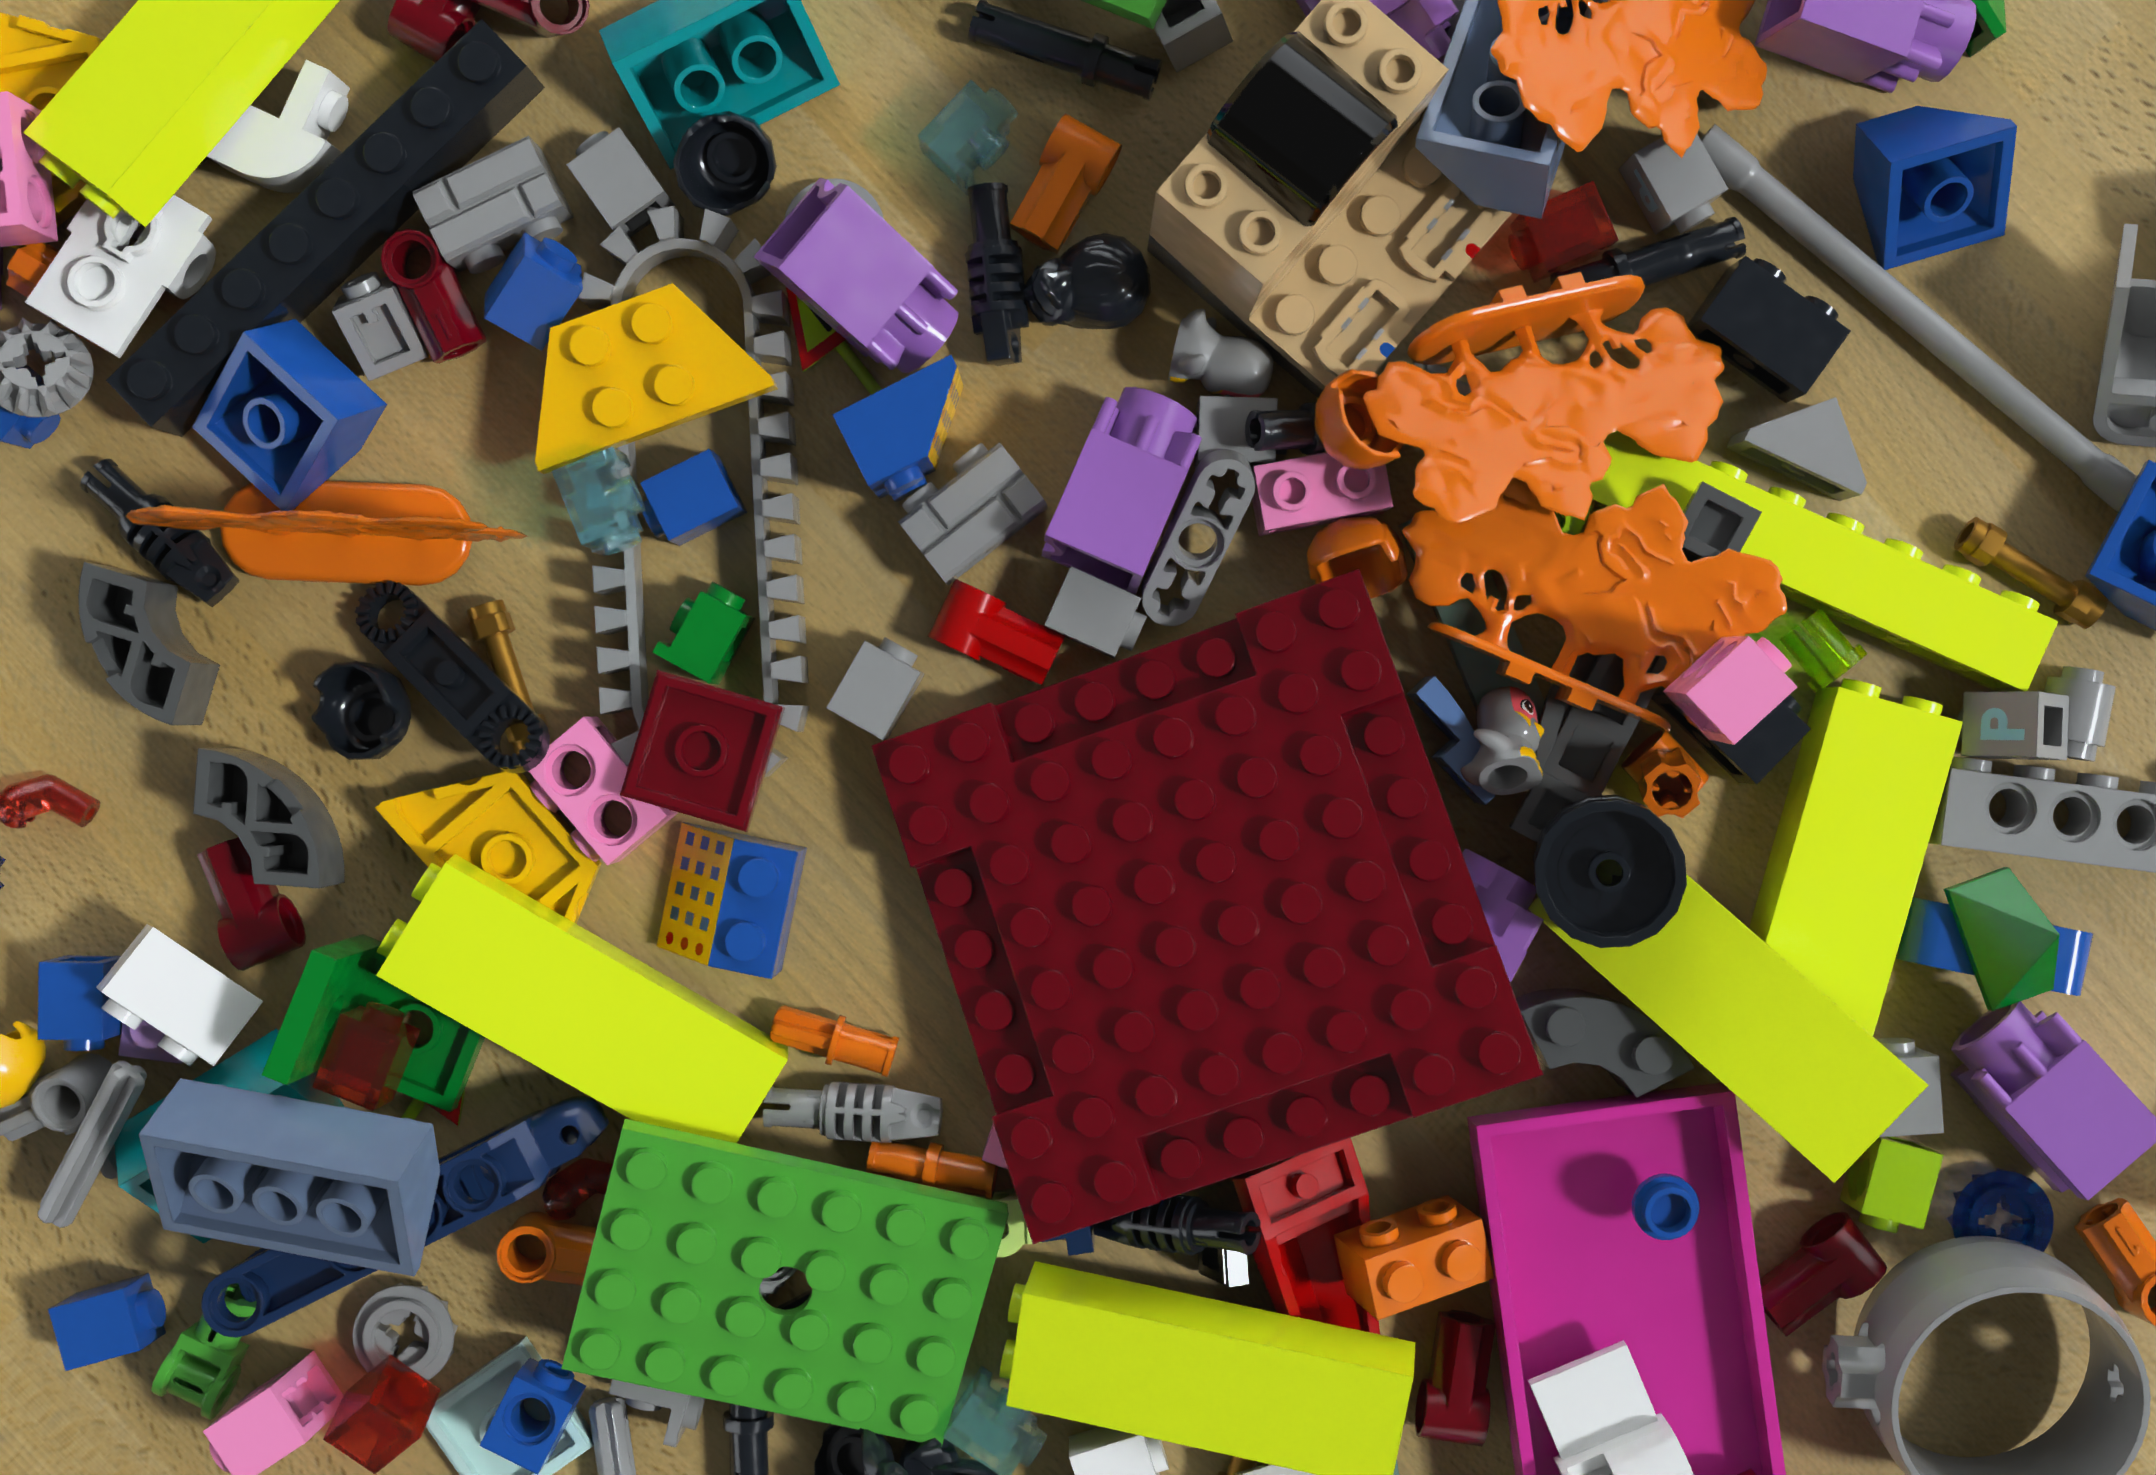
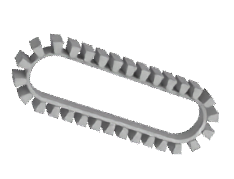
M674 206L649 210L647 212L660 242L639 251L629 235L618 226L600 244L613 258L625 265L615 286L584 272L582 280L583 290L578 299L590 309H603L632 298L640 280L652 268L669 259L689 256L705 258L715 262L733 275L740 288L743 298L746 353L760 366L761 362L792 366L791 339L785 331L782 330L760 336L759 322L790 327L788 298L782 290L755 296L751 284L772 274L754 258L761 248L756 238L734 261L725 253L739 232L732 220L726 216L705 209L700 240L684 238V218ZM786 371L770 375L776 382L777 390L748 400L764 701L785 707L780 725L796 732H804L810 706L778 704V679L809 683L807 657L796 656L777 661L776 640L807 644L805 617L796 615L775 620L774 600L805 604L803 577L795 574L775 580L772 578V561L803 565L802 544L799 536L790 534L770 539V521L800 525L798 497L790 493L768 499L767 481L798 485L797 458L790 452L766 458L765 441L796 446L795 419L789 412L764 417L763 401L794 406L793 379ZM634 441L588 458L587 471L599 477L619 472L620 489L588 484L590 512L600 516L621 512L622 529L590 525L591 552L602 556L622 551L624 554V570L592 565L594 593L606 596L622 591L626 592V610L594 606L596 633L610 635L628 630L629 651L596 647L598 674L611 675L630 670L631 691L599 687L600 714H615L633 710L634 718L640 729L649 696L636 449ZM639 731L611 743L626 766H629ZM774 747L765 777H770L788 759V757Z

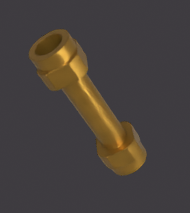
M1974 517L1957 536L1954 549L1960 552L1965 559L1978 567L1990 563L2055 603L2053 612L2069 623H2075L2081 628L2087 629L2097 622L2108 605L2109 600L2100 593L2098 588L2082 579L2070 582L2006 543L2007 532L1993 523H1987L1978 517Z
M502 599L490 601L468 609L466 611L469 619L468 625L474 642H484L493 671L534 711L508 633L515 631L510 612H507L504 601ZM537 714L545 722L550 732L545 714ZM523 723L514 724L505 730L508 742L512 744L516 754H520L519 750L521 749L525 750L526 746L524 745L526 742L529 743V739H527L528 735H530L527 731L528 726Z

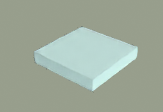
M527 1336L432 1401L417 1414L459 1475H537L479 1446L514 1375L529 1358L538 1362L542 1359ZM535 1398L524 1399V1408L529 1416L539 1421L550 1420L549 1410L542 1401ZM577 1407L553 1454L538 1475H553L594 1446L591 1427Z

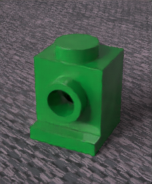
M712 581L706 592L700 591L695 601L688 597L678 609L670 626V631L677 634L672 644L658 641L652 653L708 684L719 685L755 618L741 611L746 599Z

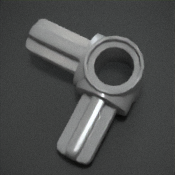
M87 1053L77 1056L62 1068L38 1078L32 1085L30 1093L25 1094L15 1104L0 1109V1136L4 1135L9 1141H15L44 1127L64 1132L65 1135L77 1132L113 1064L101 1055ZM113 1145L100 1170L103 1176L109 1179L118 1177L115 1145Z

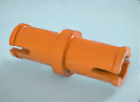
M871 1142L866 1172L992 1199L999 1166L983 1161L982 1157L944 1151V1145L940 1143L930 1142L928 1148L895 1142Z

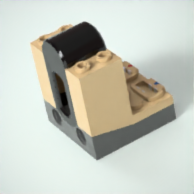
M1321 0L1294 32L1282 37L1253 67L1223 105L1211 123L1208 132L1156 191L1147 251L1246 337L1263 343L1270 350L1273 360L1317 398H1319L1321 392L1331 380L1350 369L1375 372L1512 214L1511 212L1476 205L1415 147L1416 137L1421 125L1419 120L1449 69L1369 0Z

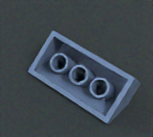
M1465 0L1443 61V65L1449 70L1427 106L1416 137L1415 147L1476 205L1542 219L1566 143L1557 137L1550 124L1538 121L1532 112L1523 107L1516 80L1500 72L1497 60L1491 54L1490 49L1502 32V18L1497 4L1498 0ZM1566 0L1568 7L1561 8L1558 4L1556 30L1562 35L1569 32L1574 15L1571 0ZM1580 0V14L1591 18V11L1587 4ZM1593 0L1597 3L1608 2V0ZM1547 6L1538 9V16L1543 25L1547 24L1549 17Z
M180 1078L139 1133L164 1230L413 1277L420 1268L440 1176L433 1123Z

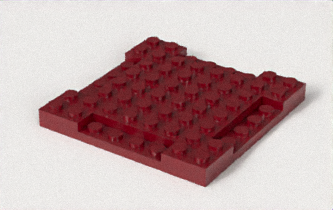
M1360 569L1235 613L1236 618L1004 703L994 705L990 702L871 746L910 867L917 869L996 1115L992 1116V1120L1032 1244L1157 1204L1161 1200L1411 1117L1415 1118L1543 1075L1405 698L1403 687Z

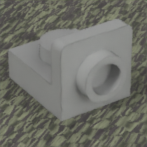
M370 272L350 280L341 287L344 295L338 297L332 314L368 381H372L429 356L425 343L397 285L390 281L388 276L380 279L377 272Z
M613 1379L609 1394L625 1398V1403L635 1409L643 1411H658L662 1407L671 1409L663 1445L675 1448L686 1428L696 1430L705 1398Z

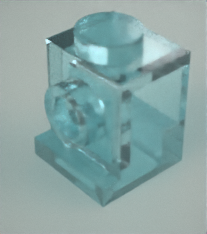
M970 80L917 135L921 151L967 195V188L976 185L973 171L978 166L984 171L989 169L1007 150L1010 141L1006 136L1010 133V124L1018 116V112L998 90L991 87L985 93L976 83Z
M610 447L552 471L581 545L594 550L603 548L605 555L627 550L642 542L639 532H642L643 529L637 514L645 511V505L635 481L631 475L621 477L619 472L631 466L627 454L615 447Z
M981 1366L953 1407L943 1438L998 1475H1011L1019 1463L1028 1467L1034 1461L1047 1438V1433L1037 1427V1417L1031 1414L1032 1411L1006 1406L1008 1388L1003 1387L998 1392L990 1387L992 1372Z

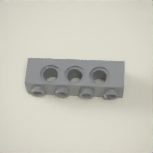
M1953 757L1930 836V844L2156 873V782L2140 781L2139 792L2118 790L2119 777L2077 773L2076 784L2054 782L2056 769L2014 765L2013 776L1992 774V761ZM1997 792H2000L2006 801V812L2003 818L1995 823L1989 813V804L1992 797ZM2063 800L2067 805L2069 817L2066 825L2061 830H2058L2053 822V811L2056 805ZM2126 809L2131 817V827L2127 835L2122 838L2117 830V819L2120 813Z

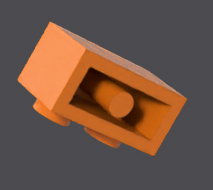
M1449 1195L1426 1201L1417 1206L1334 1234L1346 1293L1377 1321L1494 1279L1482 1218Z

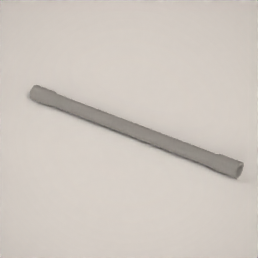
M1714 124L1701 138V141L1729 189L1741 193L2074 471L2086 487L2116 512H2119L2137 475L2113 455L2101 451L1762 168L1755 156L1719 126Z

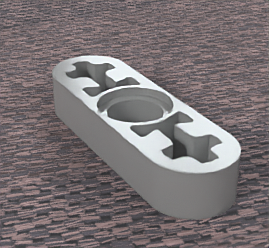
M1220 449L1207 454L1199 462L1142 581V603L1146 614L1158 624L1177 626L1187 622L1194 616L1254 496L1255 480L1252 468L1248 460L1240 453L1229 449ZM1227 469L1235 470L1236 482L1240 487L1238 489L1227 487L1218 502L1219 513L1227 515L1225 519H1222L1215 511L1209 508L1215 495L1214 484L1210 476L1222 477ZM1196 502H1200L1203 506L1194 505ZM1200 523L1212 528L1216 534L1212 547L1202 553H1190L1183 549L1179 543V536L1187 526ZM1172 558L1175 562L1168 561V559ZM1177 563L1186 569L1180 582L1181 594L1184 600L1173 598L1169 605H1163L1160 603V594L1156 588L1168 589L1177 574Z

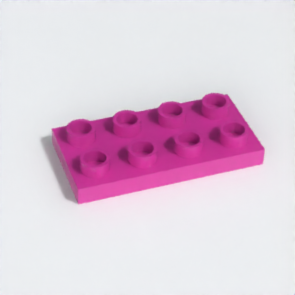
M1718 1082L1652 1091L1639 1097L1630 1094L1467 1117L1480 1217L1484 1226L1494 1279L1489 1280L1515 1475H1560L1553 1458L1558 1456L1559 1453L1528 1380L1622 1340L1625 1341L1655 1413H1662L1669 1423L1694 1475H1737L1749 1469H1752L1757 1475H1786L1735 1094L1724 1084ZM1667 1173L1679 1176L1690 1184L1698 1196L1699 1215L1693 1228L1682 1237L1673 1240L1655 1239L1647 1235L1638 1226L1633 1217V1195L1638 1186L1653 1175Z

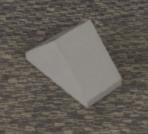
M1836 397L1733 435L1726 447L1838 501L1862 495L1867 484Z

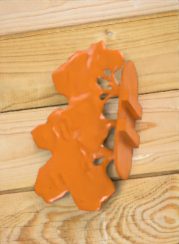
M1498 0L1497 2L1502 18V32L1490 51L1497 60L1500 72L1516 80L1523 107L1532 112L1538 121L1550 124L1557 137L1576 152L1583 151L1602 129L1607 113V102L1612 89H1621L1626 92L1632 115L1649 129L1659 128L1663 141L1681 158H1683L1686 150L1692 145L1700 129L1697 97L1701 90L1713 99L1718 100L1727 111L1753 110L1761 103L1763 97L1762 85L1766 79L1767 66L1759 56L1753 43L1742 36L1739 31L1741 23L1749 14L1756 0H1610L1603 3H1597L1593 0H1582L1590 9L1591 18L1580 14V0H1571L1574 16L1569 32L1564 35L1556 30V16L1558 4L1561 8L1568 7L1566 0ZM1547 6L1549 17L1547 24L1543 25L1538 16V9Z
M1577 272L1557 277L1548 291L1527 296L1523 285L1498 290L1489 305L1453 314L1433 324L1421 332L1409 344L1407 354L1418 364L1436 365L1453 362L1447 373H1429L1405 361L1388 362L1383 373L1378 376L1377 389L1367 391L1363 396V400L1378 435L1402 444L1419 447L1424 451L1425 456L1417 463L1415 469V487L1412 493L1414 498L1420 503L1434 508L1438 517L1450 523H1462L1485 512L1496 510L1500 495L1506 490L1511 479L1517 478L1527 483L1531 492L1537 496L1541 507L1564 516H1573L1585 520L1593 499L1590 490L1591 483L1602 480L1611 464L1612 458L1604 444L1608 434L1619 431L1634 439L1640 447L1655 456L1686 462L1698 460L1708 441L1707 427L1718 418L1719 409L1723 404V399L1714 381L1725 368L1721 359L1722 348L1719 345L1696 339L1690 331L1684 316L1667 307L1650 310L1640 319L1639 327L1634 334L1616 331L1604 325L1605 323L1628 311L1640 299L1645 288L1642 278L1635 275H1623L1585 283L1582 273ZM1583 331L1588 338L1585 351L1579 359L1565 364H1553L1543 358L1536 343ZM1646 339L1651 343L1652 351L1649 353L1644 352L1636 346L1634 340ZM1609 341L1612 349L1621 348V343L1639 359L1640 364L1636 368H1626L1610 357L1603 343ZM1521 346L1523 350L1518 358L1512 359L1501 371L1490 372L1475 357ZM1596 350L1603 359V362L1598 367L1593 368L1590 365V354ZM1464 375L1467 377L1471 390L1466 396L1460 394L1456 387L1457 379Z
M1512 478L1506 490L1500 495L1496 510L1485 512L1462 523H1450L1438 517L1435 510L1419 511L1415 513L1411 523L1402 530L1405 538L1416 552L1415 565L1409 577L1415 598L1429 606H1450L1459 599L1468 598L1479 610L1486 625L1485 631L1475 636L1440 622L1430 623L1427 626L1429 630L1499 660L1500 663L1495 672L1496 674L1522 684H1530L1533 676H1536L1559 686L1555 699L1573 707L1592 711L1597 702L1669 732L1671 726L1667 719L1635 705L1640 693L1660 686L1666 689L1721 637L1745 636V634L1759 633L1766 629L1777 617L1784 615L1788 609L1786 596L1780 589L1783 580L1778 567L1771 560L1737 552L1730 548L1716 556H1708L1692 562L1687 560L1682 548L1685 541L1684 532L1689 522L1677 500L1670 495L1664 484L1636 497L1633 506L1628 508L1614 504L1592 512L1589 515L1584 532L1575 535L1562 532L1555 512L1541 507L1537 496L1531 492L1527 483L1517 478ZM1487 570H1496L1503 576L1508 592L1503 610L1497 611L1496 609L1499 599L1493 596L1487 599L1484 578ZM1465 573L1473 575L1475 582L1473 593L1461 587V579ZM1531 595V603L1522 610L1514 609L1516 596ZM1542 614L1555 619L1563 626L1566 640L1552 668L1509 650L1507 638L1513 621L1526 615ZM1586 653L1592 655L1616 654L1623 659L1624 687L1618 697L1569 676L1578 655ZM1655 656H1665L1667 663L1664 670L1659 674L1646 673ZM1684 714V716L1686 717L1687 721H1688L1690 724H1692L1693 726H1695V725L1691 722V720Z
M325 481L292 511H281L258 488L249 483L233 494L223 511L161 505L131 510L125 515L130 522L137 525L162 526L184 530L220 528L223 548L231 561L247 574L268 580L364 583L376 585L375 583L379 582L387 583L388 580L395 583L399 582L402 585L422 586L444 581L458 572L469 557L472 541L496 540L502 542L508 539L528 537L522 532L504 529L501 526L490 528L481 522H471L468 513L457 498L444 489L425 484Z

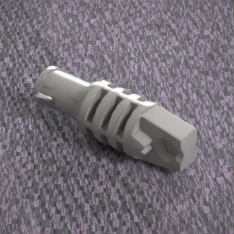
M832 1081L830 1084H825L823 1090L776 1088L772 1086L763 1102L790 1105L789 1110L763 1109L764 1127L780 1126L819 1129L821 1136H826L827 1139L891 1143L893 1140L940 1136L942 1126V1098L899 1089L895 1085Z

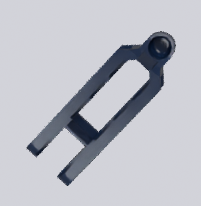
M573 1096L543 1110H537L518 1118L438 1158L440 1176L425 1246L540 1188L548 1177L556 1174L561 1169L562 1164L581 1155L608 1127L610 1122L602 1106L591 1097ZM260 1248L245 1261L229 1268L208 1284L202 1296L201 1308L204 1319L212 1330L226 1337L238 1338L249 1335L377 1270ZM238 1283L241 1294L247 1301H257L256 1310L252 1316L246 1318L238 1317L232 1314L226 1307L224 1300L225 1291L229 1285Z

